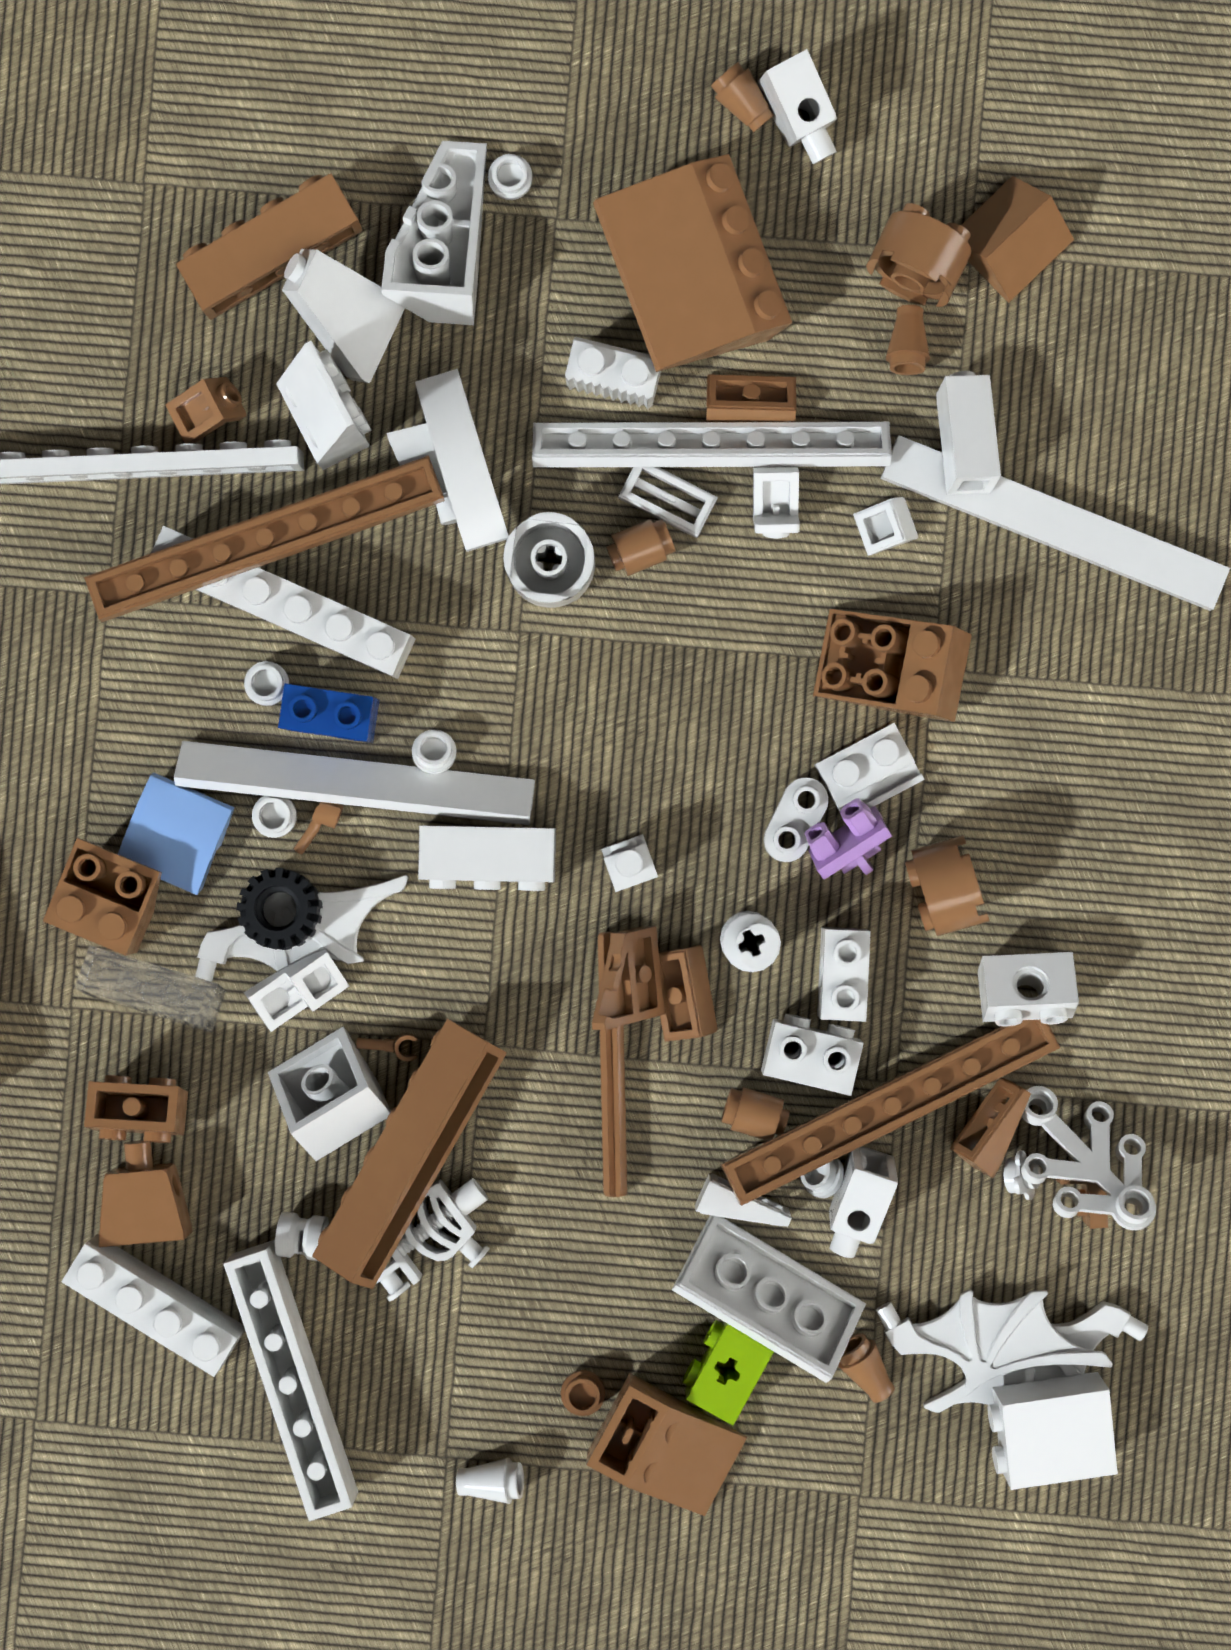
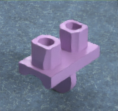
M856 798L843 806L840 811L846 825L832 833L825 822H818L805 831L804 834L810 846L808 851L818 873L824 880L840 869L845 874L859 866L865 875L874 870L869 858L882 850L879 844L892 837L876 806L869 808L859 798Z

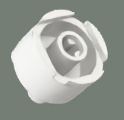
M555 512L535 514L519 524L509 535L505 544L503 559L507 576L516 592L534 605L555 608L570 604L583 595L593 579L595 555L591 540L585 530L566 515ZM553 550L557 559L562 560L561 564H555L552 571H545L543 563L538 562L539 558H545L548 551Z

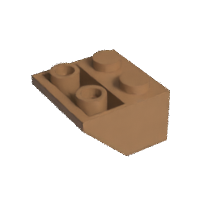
M77 838L43 922L125 956L137 953L155 910L162 872Z

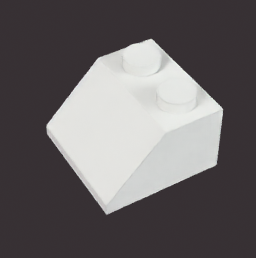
M344 1027L339 1028L268 1072L291 1135L315 1161H318L387 1119L391 1112L380 1084Z

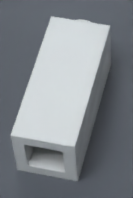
M972 371L955 372L950 376H945L936 393L946 495L991 493L1001 477L990 375H975Z

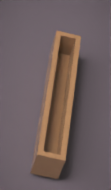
M446 1020L443 1027L433 1036L431 1048L421 1066L412 1073L408 1082V1088L398 1106L388 1115L386 1127L377 1143L367 1152L363 1161V1167L353 1185L344 1192L341 1198V1206L333 1220L321 1232L318 1246L312 1255L313 1258L350 1283L370 1289L374 1288L507 1052L453 1021Z

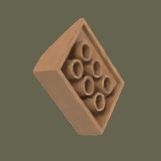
M729 154L689 163L600 197L593 202L656 372L769 341L792 323Z

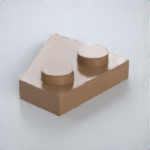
M642 926L612 934L593 1015L592 1030H609L665 1014L656 926Z

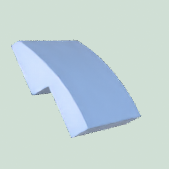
M153 772L134 810L118 854L162 872L161 880L198 895L204 887L214 855L222 845L235 807L189 787L175 786L174 781Z

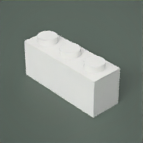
M419 826L418 880H429V888L456 889V880L474 881V889L500 890L501 881L518 882V890L545 891V882H555L556 828Z

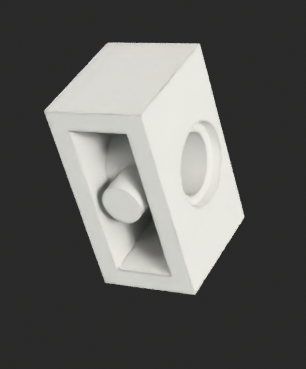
M821 927L817 1016L821 1020L866 1022L871 931L858 928Z
M1073 952L982 956L978 969V981L983 1022H995L998 1026L1008 1027L1018 1025L1023 1020H1040L1043 1024L1053 1025L1063 1023L1068 1018H1073L1079 1004ZM1029 985L1036 989L1039 996L1034 998L1025 997L1018 991L1017 987Z

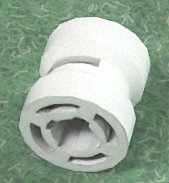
M283 1211L279 1217L275 1235L276 1256L291 1258L294 1254L304 1255L307 1260L318 1261L312 1255L318 1246L321 1232L329 1225L328 1217L313 1215L311 1218L305 1219L300 1218L297 1213Z

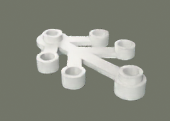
M1043 1086L1029 1088L1027 1091L1031 1095L1021 1117L1031 1125L1042 1126L1074 1161L1048 1159L1040 1153H1033L1027 1156L1021 1167L1023 1178L1031 1184H1041L1046 1178L1096 1183L1107 1194H1081L1073 1187H1063L1053 1199V1208L1061 1217L1071 1218L1078 1212L1112 1215L1120 1226L1128 1230H1141L1149 1226L1156 1215V1204L1151 1193L1142 1187V1157L1146 1151L1143 1139L1135 1134H1127L1120 1139L1116 1146V1156L1124 1163L1122 1183L1110 1170V1124L1114 1118L1112 1108L1105 1102L1096 1101L1090 1104L1086 1110L1084 1122L1090 1129V1150L1057 1116L1058 1100L1055 1094ZM1029 1106H1039L1043 1110V1114L1038 1115L1032 1112ZM1092 1112L1102 1113L1106 1121L1099 1122L1095 1120ZM1124 1145H1133L1137 1149L1138 1154L1131 1155L1127 1153ZM1036 1163L1040 1165L1043 1173H1033L1029 1168V1164ZM1061 1197L1071 1198L1075 1203V1207L1068 1208L1064 1206L1061 1202ZM1125 1204L1135 1205L1139 1214L1133 1215L1128 1212Z

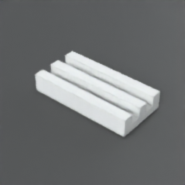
M633 467L618 496L620 500L658 519H663L667 524L695 538H698L718 499L717 496L660 467ZM643 471L704 502L702 509H699L638 478ZM633 487L697 518L695 523L692 524L631 493Z

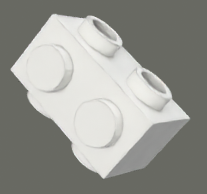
M786 1013L784 1021L773 1019L761 1068L763 1075L849 1096L852 1095L864 1044L860 1039L853 1038L855 1030L834 1024H829L827 1031L811 1028V1019ZM788 1042H798V1047L794 1052H784V1047ZM841 1052L838 1062L828 1063V1058L832 1053Z

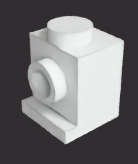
M643 834L601 849L615 892L658 877Z

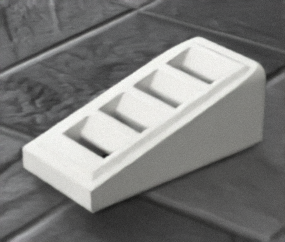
M713 1173L711 1175L708 1174L695 1203L696 1212L712 1216L787 1227L792 1219L789 1208L763 1196L742 1206L739 1205L728 1180Z

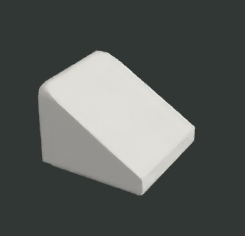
M904 497L891 498L853 514L868 556L918 538Z

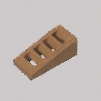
M1003 1077L999 1078L955 1139L950 1149L973 1168L993 1179L1002 1164L1031 1093Z

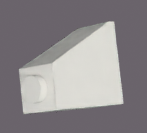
M301 249L299 254L296 253L292 256L286 266L284 277L287 280L282 291L324 348L328 350L330 356L344 375L353 381L370 383L405 308L382 295L381 286L319 250Z

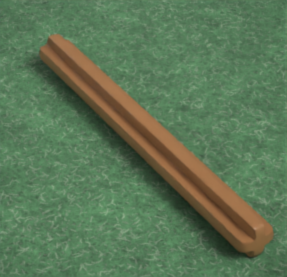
M602 932L598 935L599 989L612 934L616 932ZM624 1025L609 1030H600L603 1193L608 1197H622L627 1194Z

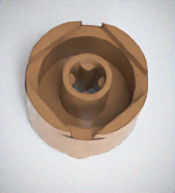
M907 203L902 211H897L890 215L867 262V271L872 276L875 269L883 276L879 284L904 300L925 306L928 298L939 300L936 307H943L948 304L972 254L971 247L968 244L971 234L965 227L959 224H944L930 217L929 212L925 208L917 204Z
M964 835L911 850L913 859L905 862L912 888L921 886L926 902L920 903L918 908L925 931L935 929L937 936L989 922L987 912L978 914L976 906L984 904L970 854L960 856L958 846L966 844Z

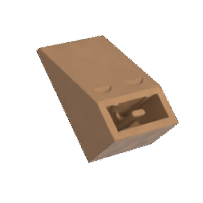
M830 609L813 696L913 716L955 722L972 634L952 625Z
M629 1373L588 1449L586 1465L625 1487L705 1516L742 1449L747 1436Z

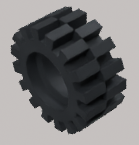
M284 868L266 869L260 871L261 875L258 877L252 876L248 880L250 883L248 887H242L239 895H242L241 903L237 902L236 909L240 911L241 917L238 918L240 926H244L246 930L244 933L250 939L256 941L257 944L275 950H290L294 946L305 944V940L309 936L313 937L316 933L315 927L317 923H321L320 909L323 906L322 901L319 900L317 895L319 892L310 883V880L303 875ZM286 892L295 900L297 907L296 915L289 924L276 927L266 920L263 911L264 904L272 894Z

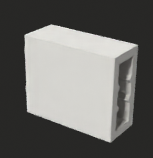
M1098 1372L992 1387L994 1404L988 1405L987 1410L992 1432H997L999 1446L992 1447L993 1463L996 1473H1003L1011 1490L1118 1474L1110 1390Z

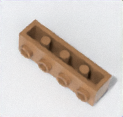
M331 173L325 177L316 175L307 179L299 186V192L285 200L282 197L271 200L260 209V215L246 223L244 220H239L230 224L221 232L222 237L208 245L206 243H199L189 248L183 254L184 259L176 263V266L200 308L210 320L284 278L288 262L294 254H299L301 249H315L325 254L363 232L358 218Z

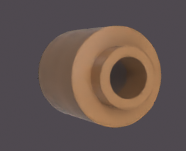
M648 519L612 534L613 544L606 547L615 571L624 569L627 576L667 560V555L676 552L663 519L655 522Z
M745 1087L741 1091L731 1088L721 1122L731 1125L730 1130L768 1141L774 1138L775 1134L780 1135L784 1133L790 1111L783 1109L784 1099Z

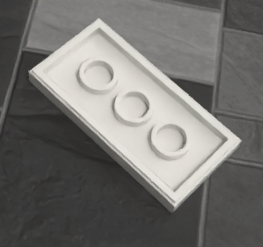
M712 1215L709 1216L672 1288V1291L825 1383L833 1378L866 1305L865 1302L727 1219Z

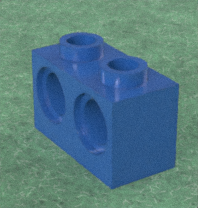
M284 684L278 728L373 743L380 700L371 696Z

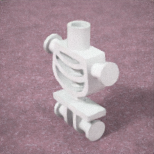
M474 1178L470 1179L453 1193H451L441 1179L433 1182L426 1196L429 1195L434 1214L429 1215L424 1198L417 1211L420 1224L414 1227L412 1222L410 1223L405 1235H403L392 1255L394 1260L386 1265L377 1283L381 1282L389 1293L386 1297L389 1302L411 1286L408 1281L402 1282L395 1272L396 1269L400 1267L413 1285L422 1278V1273L407 1254L414 1250V1248L435 1261L448 1260L459 1250L470 1260L468 1265L471 1268L489 1251L490 1248L487 1245L482 1248L471 1237L477 1227L468 1214L488 1200L485 1191ZM445 1226L450 1232L459 1236V1238L450 1236L441 1229ZM432 1237L446 1248L438 1249L427 1244L425 1240Z

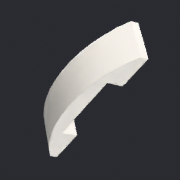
M458 369L416 381L415 384L466 552L507 540L509 537Z

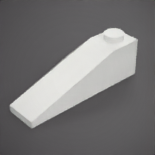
M442 140L421 181L422 187L413 205L408 206L403 216V224L396 238L391 239L385 252L381 287L382 295L428 322L474 325L487 143Z

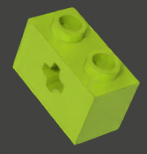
M715 1320L703 1342L708 1346L701 1361L695 1358L692 1360L682 1383L687 1385L685 1388L687 1401L734 1426L774 1351L726 1322ZM729 1358H732L735 1371L727 1369L724 1374H721L718 1361L725 1364Z

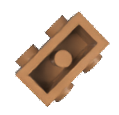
M105 1075L104 1082L89 1081L84 1127L99 1131V1139L125 1141L127 1133H143V1141L171 1143V1135L184 1136L188 1091L176 1086L175 1079L149 1078V1085L132 1084V1077Z

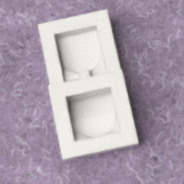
M322 950L272 974L245 991L244 994L266 1027L272 1032L306 1007H309L312 1012L348 988L349 985L328 952Z

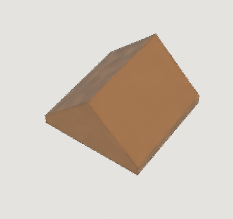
M1014 176L1005 182L961 225L971 234L968 244L971 247L972 254L968 262L1008 303L1074 241L1052 196Z

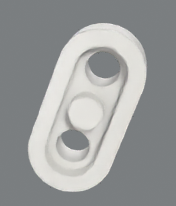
M800 778L791 782L785 789L763 838L765 849L772 858L782 862H792L799 859L806 852L809 844L804 833L818 822L820 823L828 806L827 791L819 781L813 778ZM803 791H808L814 796V804L807 809L802 808L798 803V796ZM784 831L791 832L795 837L794 845L788 849L782 848L778 842L779 835Z

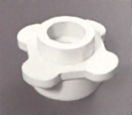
M1019 1150L1015 1157H1009L1005 1162V1187L1009 1193L1024 1194L1026 1200H1032L1035 1195V1189L1040 1184H1031L1023 1178L1021 1167L1027 1156L1024 1150ZM1029 1164V1168L1033 1173L1041 1174L1038 1164Z

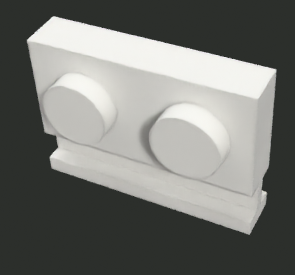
M895 723L814 764L839 811L842 810L843 806L856 798H859L869 808H872L925 780L922 774H920Z

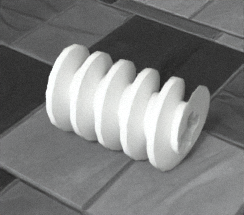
M744 911L736 913L726 921L721 930L720 943L722 951L730 963L742 971L756 972L764 970L773 964L779 955L781 945L779 932L770 920L758 912ZM750 930L755 936H761V938L755 941L756 949L753 951H749L745 946H738V944L744 941L742 933Z

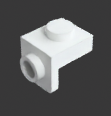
M753 467V523L755 533H763V536L767 538L779 539L789 536V533L800 532L798 516V467Z

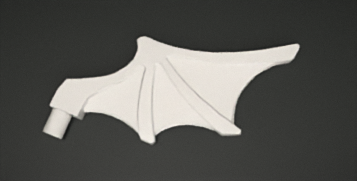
M404 875L386 882L352 890L319 892L317 895L319 900L322 901L323 906L320 909L321 923H317L315 927L316 933L313 937L309 936L305 940V944L294 946L290 950H275L263 947L253 939H250L244 933L246 931L244 926L240 925L208 931L200 945L197 956L200 959L194 979L204 983H212L217 963L226 964L227 958L231 957L252 958L269 965L277 972L322 950H326L332 959L343 961L346 964L364 962V958L357 954V936L362 922L371 909L392 894L402 892L409 877ZM277 892L269 896L263 908L266 920L276 927L289 924L294 919L297 910L295 900L286 892Z
M968 1289L960 1294L959 1300L946 1313L923 1323L912 1324L909 1317L901 1320L892 1302L883 1304L876 1309L885 1327L884 1332L890 1344L901 1355L934 1354L946 1357L961 1367L965 1375V1387L969 1389H976L985 1382L1000 1375L1035 1366L1088 1365L1111 1368L1113 1365L1103 1351H1093L1077 1346L1065 1339L1052 1326L1046 1316L1043 1299L1048 1295L1047 1290L1030 1291L1027 1295L1006 1303H988L973 1297V1291Z
M1105 1301L1100 1302L1073 1321L1052 1324L1071 1343L1093 1351L1109 1334L1118 1338L1123 1331L1141 1341L1148 1331V1325L1131 1316L1130 1312L1116 1304ZM1047 1365L1020 1369L1000 1375L985 1382L976 1389L965 1387L966 1380L964 1379L946 1391L925 1401L923 1406L925 1409L940 1413L953 1405L961 1403L994 1404L992 1387L1085 1374L1086 1365Z

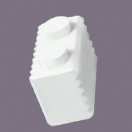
M574 337L565 378L569 390L576 388L578 392L585 390L586 394L593 391L595 396L602 394L604 399L610 396L613 401L619 398L621 403L627 400L630 405L636 402L638 407L644 404L649 409L653 406L661 371L656 372L649 354Z

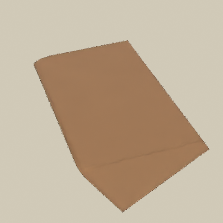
M707 374L706 422H795L796 377Z
M697 945L659 952L665 1014L660 1015L664 1041L704 1037L717 1032V1022L702 946Z

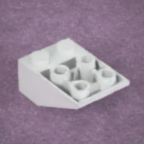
M312 341L305 343L276 385L314 459L322 470H325L369 447L370 445L364 434L372 430L362 410L349 393L351 389L328 350L325 349L319 353Z

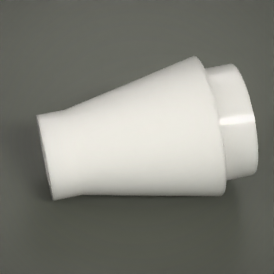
M510 1458L470 1468H459L456 1475L457 1493L459 1496H472L510 1504L512 1499H521L523 1495L524 1473L521 1462H512Z

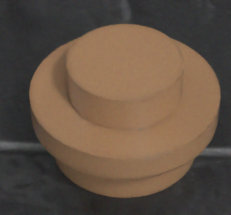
M575 1371L568 1375L562 1384V1403L569 1412L575 1415H591L599 1410L604 1402V1384L599 1376L591 1371Z

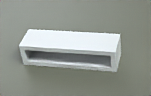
M98 1234L84 1244L61 1281L213 1377L222 1368L245 1331L243 1324L117 1246L99 1247Z

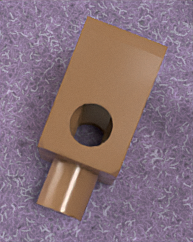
M139 1140L124 1143L126 1167L112 1169L105 1174L103 1180L99 1247L186 1239L193 1230L176 1165L174 1163L153 1165L151 1142Z

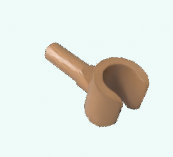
M320 802L314 810L309 827L293 849L303 855L319 832L322 824L335 829L343 811V805Z
M401 1033L395 1039L385 1040L357 1038L356 1048L393 1052L400 1060L408 1062L416 1059L417 1055L402 1054L399 1052V1044L407 1039L412 1041H418V1039L410 1033Z

